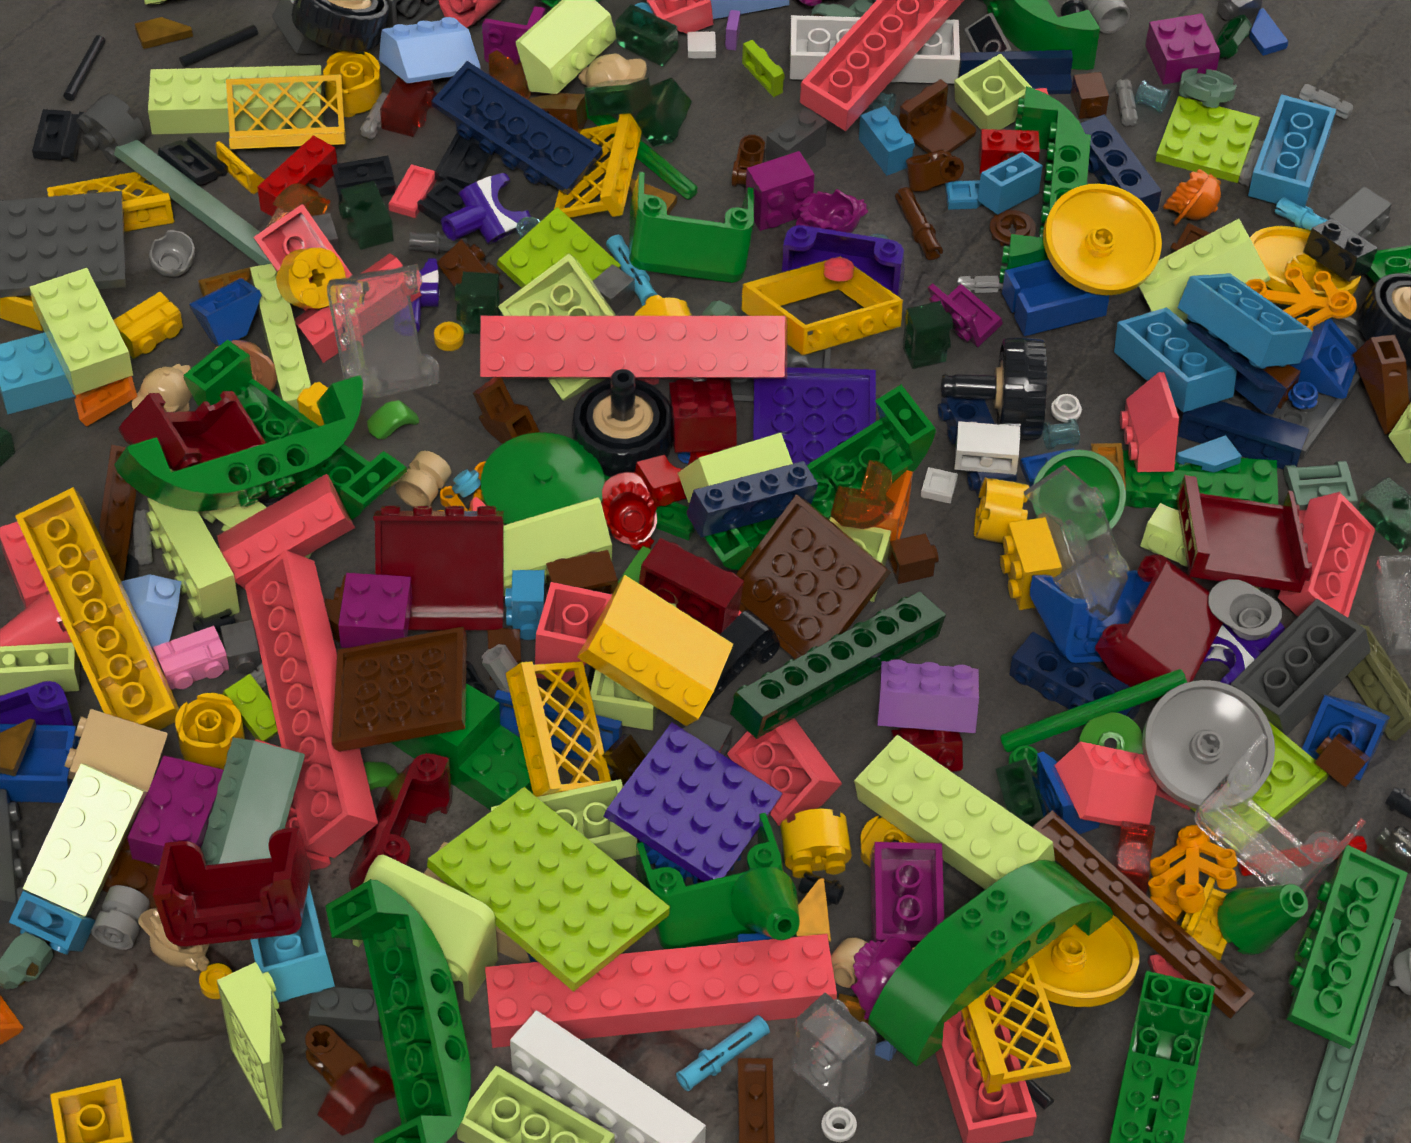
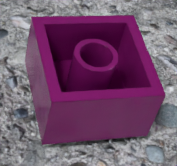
M1202 13L1149 22L1145 47L1163 85L1180 82L1182 72L1187 69L1198 68L1197 73L1206 74L1207 69L1217 71L1220 50Z
M800 151L747 168L746 192L748 187L754 188V223L759 231L798 219L802 213L799 210L801 202L814 191L815 174Z
M346 573L338 625L341 648L407 637L412 605L411 577Z

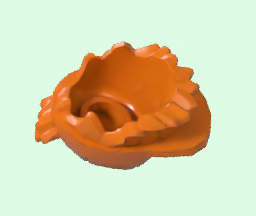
M1201 169L1191 172L1190 179L1187 182L1179 183L1176 191L1172 193V196L1167 199L1163 206V209H1170L1179 213L1173 224L1176 226L1183 217L1198 221L1207 218L1212 212H1216L1221 198V181L1211 173L1208 175Z

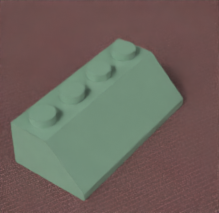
M233 737L227 753L222 778L218 784L214 806L209 816L204 841L200 848L206 865L271 858L268 846L269 838L275 831L285 829L305 754L254 740Z

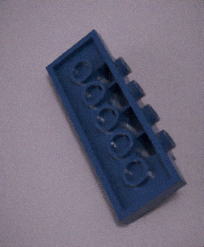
M468 61L463 64L432 100V106L455 121L456 131L462 138L470 140L471 137L479 141V147L484 152L486 151L490 155L494 152L501 156V161L508 168L514 170L518 167L524 171L525 178L531 183L537 184L541 182L545 186L550 183L567 195L603 154L600 146Z

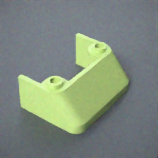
M378 855L369 867L363 883L370 879L380 881L402 896L420 914L442 948L453 981L459 980L463 982L464 999L471 1002L486 979L485 967L494 966L498 961L496 924L493 911L483 902L388 856ZM352 939L353 945L357 947L363 942V940Z

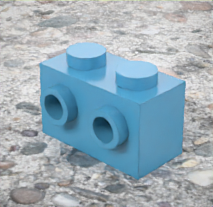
M886 106L860 115L859 140L886 176L906 169V160L912 157L915 143L912 136L906 133L900 126L898 118L892 115Z
M1021 152L981 173L978 201L998 215L1039 194L1043 165Z
M512 570V588H506L505 605L507 607L506 624L507 626H513V629H520V639H536L537 628L546 601L545 570Z
M23 891L9 923L20 927L21 934L27 932L35 937H41L51 942L49 946L52 949L68 955L69 951L82 952L95 920L88 916H82L29 891Z

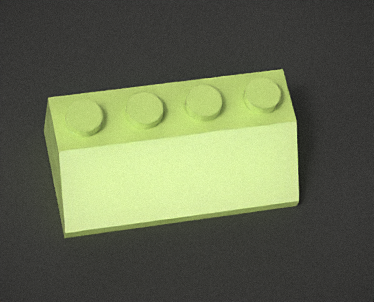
M561 0L516 41L530 92L558 94L617 39L610 13L596 0Z
M1237 219L1158 260L1151 275L1138 287L1152 312L1167 307L1185 323L1190 322L1187 318L1188 315L1181 311L1178 305L1190 276L1230 273L1243 283L1252 279H1261L1264 282L1271 279L1240 219Z
M599 497L504 525V596L506 588H512V570H545L546 584V563L557 559H567L585 555L589 552L608 550L612 561V543Z

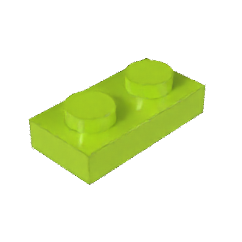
M753 40L743 43L742 64L773 97L782 94L783 80L785 79L782 68L776 65L768 57L767 52L760 48Z
M248 674L223 691L222 695L229 697L239 709L242 722L255 739L267 742L278 735L271 700L251 674Z

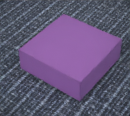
M731 10L726 26L725 47L728 50H736L740 32V11Z

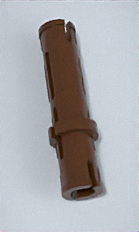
M909 187L899 189L898 193L895 194V198L912 228V236L915 242H919L928 260L939 258L940 254L943 253V249L936 239V230L932 224L928 223L912 189Z

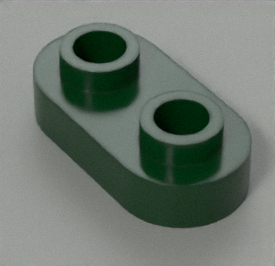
M1239 15L1231 19L1224 25L1216 37L1215 42L1220 50L1219 58L1224 57L1228 59L1238 52V47L1243 39L1249 35L1252 24L1246 15Z

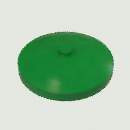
M529 433L506 441L489 456L481 474V498L486 506H495L496 511H504V525L597 497L603 503L602 488L605 478L598 460L591 453H588L577 441L554 433Z

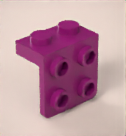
M534 6L527 25L485 19L482 24L485 61L496 65L523 69L516 41L545 16V8Z
M933 283L928 287L931 295L929 301L936 308L935 315L943 324L947 325L950 323L955 327L956 334L965 343L970 340L976 347H979L1003 324L1001 317L962 284L948 296Z

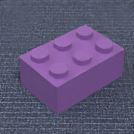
M903 660L881 662L877 726L976 733L979 704L978 669L967 665H956L954 667L939 666L933 662L922 664L907 663Z

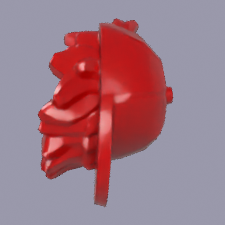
M623 472L611 476L604 482L602 488L603 503H601L608 528L616 539L630 545L634 550H640L642 546L650 548L654 543L651 536L657 525V507L654 505V500L651 499L650 492H648L643 478L635 472Z

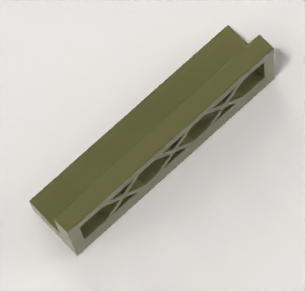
M1359 624L1366 629L1371 652L1348 674V677L1369 708L1390 716L1384 732L1390 740L1397 741L1411 728V690L1370 628Z

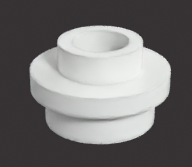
M1071 394L1058 396L1051 406L1053 417L1065 423L1076 421L1082 411L1079 400Z
M835 1107L826 1112L821 1123L824 1135L835 1142H844L852 1138L857 1127L855 1116L843 1107ZM836 1123H841L845 1126V1128L836 1129L833 1127V1125Z

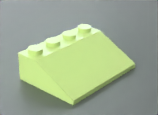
M570 253L498 306L504 316H616L581 264ZM605 379L548 380L561 399L565 401Z
M254 962L218 979L217 984L231 1050L276 1131L282 1128L283 1052L281 1044L285 1042V1038L280 1029L282 1021L277 1012L279 1004L273 993L276 991L273 979L268 972L262 974L259 966Z

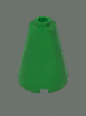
M772 866L751 868L738 878L731 891V909L737 921L751 931L777 940H787L794 936L799 929L800 919L797 890L792 879L782 870Z
M1294 884L1239 888L1224 897L1223 905L1219 906L1217 912L1218 925L1224 939L1228 943L1233 942L1239 948L1238 952L1246 955H1256L1268 950L1306 913L1308 900L1304 891Z

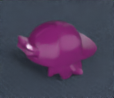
M838 189L833 194L820 191L817 193L811 192L801 202L799 210L802 213L797 219L796 226L804 225L852 233L858 226L860 218L868 213L867 205L864 203V199L857 200L855 197L846 195Z
M890 937L883 942L878 940L876 943L871 940L869 943H865L854 956L855 963L853 968L857 982L851 985V989L858 997L861 1008L866 1011L865 1020L869 1018L879 995L895 970L911 952V946L902 938Z

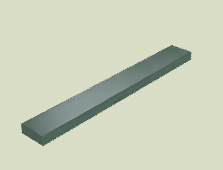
M135 140L115 147L114 155L162 192L169 193L170 198L260 266L271 264L253 238L260 233L259 230L140 141Z
M1393 919L1355 1044L1348 1049L1331 1040L1328 1042L1298 1141L1299 1143H1336L1402 920Z

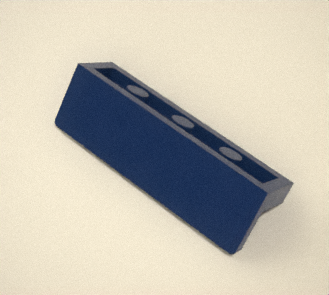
M1072 50L960 53L959 77L1001 53L1033 89L1047 88L1048 94H1071Z
M1189 323L1187 330L1237 370L1234 389L1262 412L1272 415L1287 388L1265 370L1251 365L1247 357L1230 350L1228 344L1222 339L1211 336L1205 327Z
M1219 401L1184 412L1178 437L1203 444L1226 435L1242 457L1277 460V468L1284 469L1285 465H1296L1297 468L1309 429Z

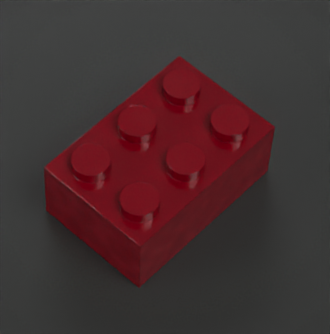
M709 378L706 381L679 379L676 382H669V404L672 410L675 452L722 451L737 446L736 411L730 380Z
M660 538L641 564L639 584L668 603L676 604V608L720 635L738 617L744 580L740 579L733 572L725 571L711 564L703 557H697L687 552L678 544Z

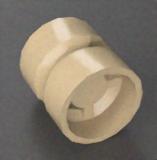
M420 451L410 463L405 476L396 483V493L406 504L412 507L430 506L438 495V489H442L450 478V466L439 455L430 451Z

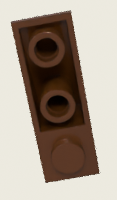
M558 93L527 99L578 133L581 132L587 121L585 94Z
M1395 335L1372 337L1352 354L1385 435L1391 433L1409 406L1406 360Z

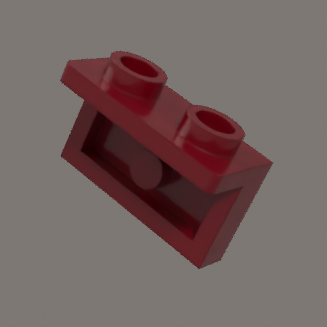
M915 728L891 730L892 740L896 735H899L949 771H961L963 769V741L959 732Z

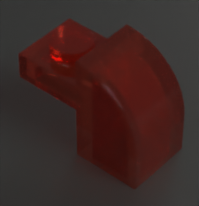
M1122 821L1114 867L1146 895L1150 876V859L1155 826Z
M357 1063L336 1081L327 1094L317 1115L342 1136L364 1127L374 1105L396 1096L393 1081L385 1070L378 1068L376 1065L366 1068L362 1063Z

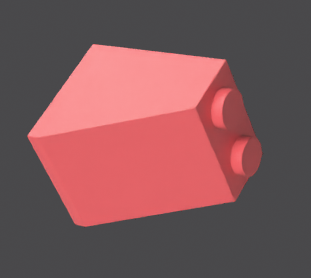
M551 582L536 632L535 665L581 662L582 660L577 658V655L612 594ZM574 671L565 672L561 679L567 683L575 675ZM536 674V678L549 680L542 674Z

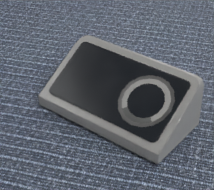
M993 13L985 15L964 29V33L974 52L1011 51V47Z

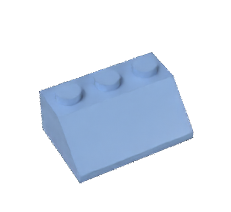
M444 17L440 21L433 22L419 21L413 25L397 24L393 28H386L381 31L379 61L407 84L452 77L466 61L479 69L481 68L469 29L455 18Z

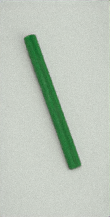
M585 95L587 117L597 126L618 122L600 105ZM640 139L636 158L684 198L690 200L693 196H696L698 193L697 185Z
M1178 669L1007 732L1000 736L1003 748L1006 752H1011L1019 746L1030 745L1074 729L1110 712L1117 713L1158 698L1175 687L1187 683V679L1182 669Z

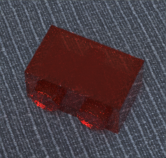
M398 76L380 108L382 129L414 137L418 128L423 127L429 108H433L432 100L437 95V92L434 91L433 80L407 84Z

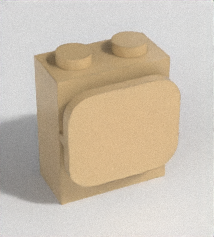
M90 709L88 718H80L75 736L81 737L77 749L70 748L64 767L70 768L68 779H74L80 764H87L148 792L168 733Z

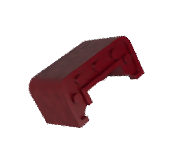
M300 828L280 829L271 834L268 843L271 858L206 865L203 852L195 843L190 841L165 843L153 897L167 939L174 945L188 947L296 933L302 925L311 873Z

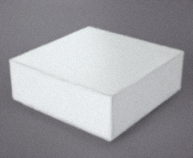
M687 32L688 58H716L715 32Z
M928 467L921 490V497L951 504L958 474Z

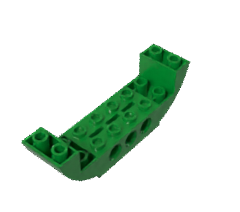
M1026 86L1025 97L1018 100L1017 115H1022V118H1016L1015 130L1039 131V148L1047 150L1046 159L1052 160L1051 163L1046 162L1044 177L1045 181H1050L1049 184L1044 183L1042 200L1043 202H1048V204H1042L1040 222L1045 224L1050 210L1063 194L1076 187L1087 185L1091 135L1085 134L1077 118L1058 100L1044 92ZM1040 226L1039 237L1011 234L1010 246L1003 247L1002 263L1007 264V266L1001 265L999 283L1004 282L1005 270L1048 260L1043 243L1044 226Z
M1146 971L1109 1143L1184 1142L1203 1037L1210 1016L1215 986Z

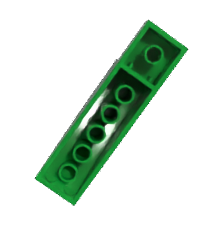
M466 684L465 729L390 742L414 759L426 753L449 758L451 784L489 810H491V807L502 804L523 787L533 794L520 737L500 724L499 702Z

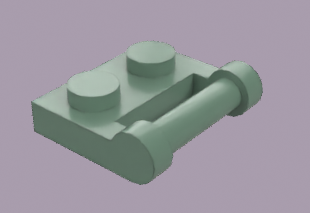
M1336 461L1335 465L1297 468L1296 465H1285L1284 479L1286 484L1288 483L1289 490L1293 491L1295 502L1299 504L1300 510H1307L1310 499L1340 492L1356 508L1358 498L1346 461Z

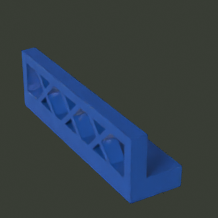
M497 690L494 700L499 702L500 724L520 737L514 708L504 706V704L513 706L511 695L509 692ZM545 703L543 706L544 713L551 722H554L559 713ZM568 709L580 720L584 717L583 711ZM596 715L605 753L622 736V721ZM564 717L558 725L570 737L576 730V727ZM600 728L613 731V734L602 731ZM581 732L576 742L589 752L592 747L590 738ZM553 734L550 738L552 748L561 754L566 744ZM570 749L566 756L567 758L582 762L584 760L572 749Z

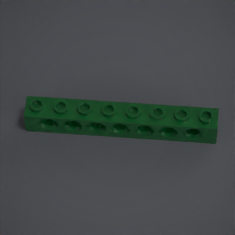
M920 591L910 597H903L894 606L886 610L881 609L874 617L864 622L856 623L852 629L843 634L834 635L828 642L819 647H812L803 656L797 659H790L783 667L774 672L765 673L754 683L741 686L734 694L730 715L758 739L880 670L882 661L898 660L937 638L946 614Z

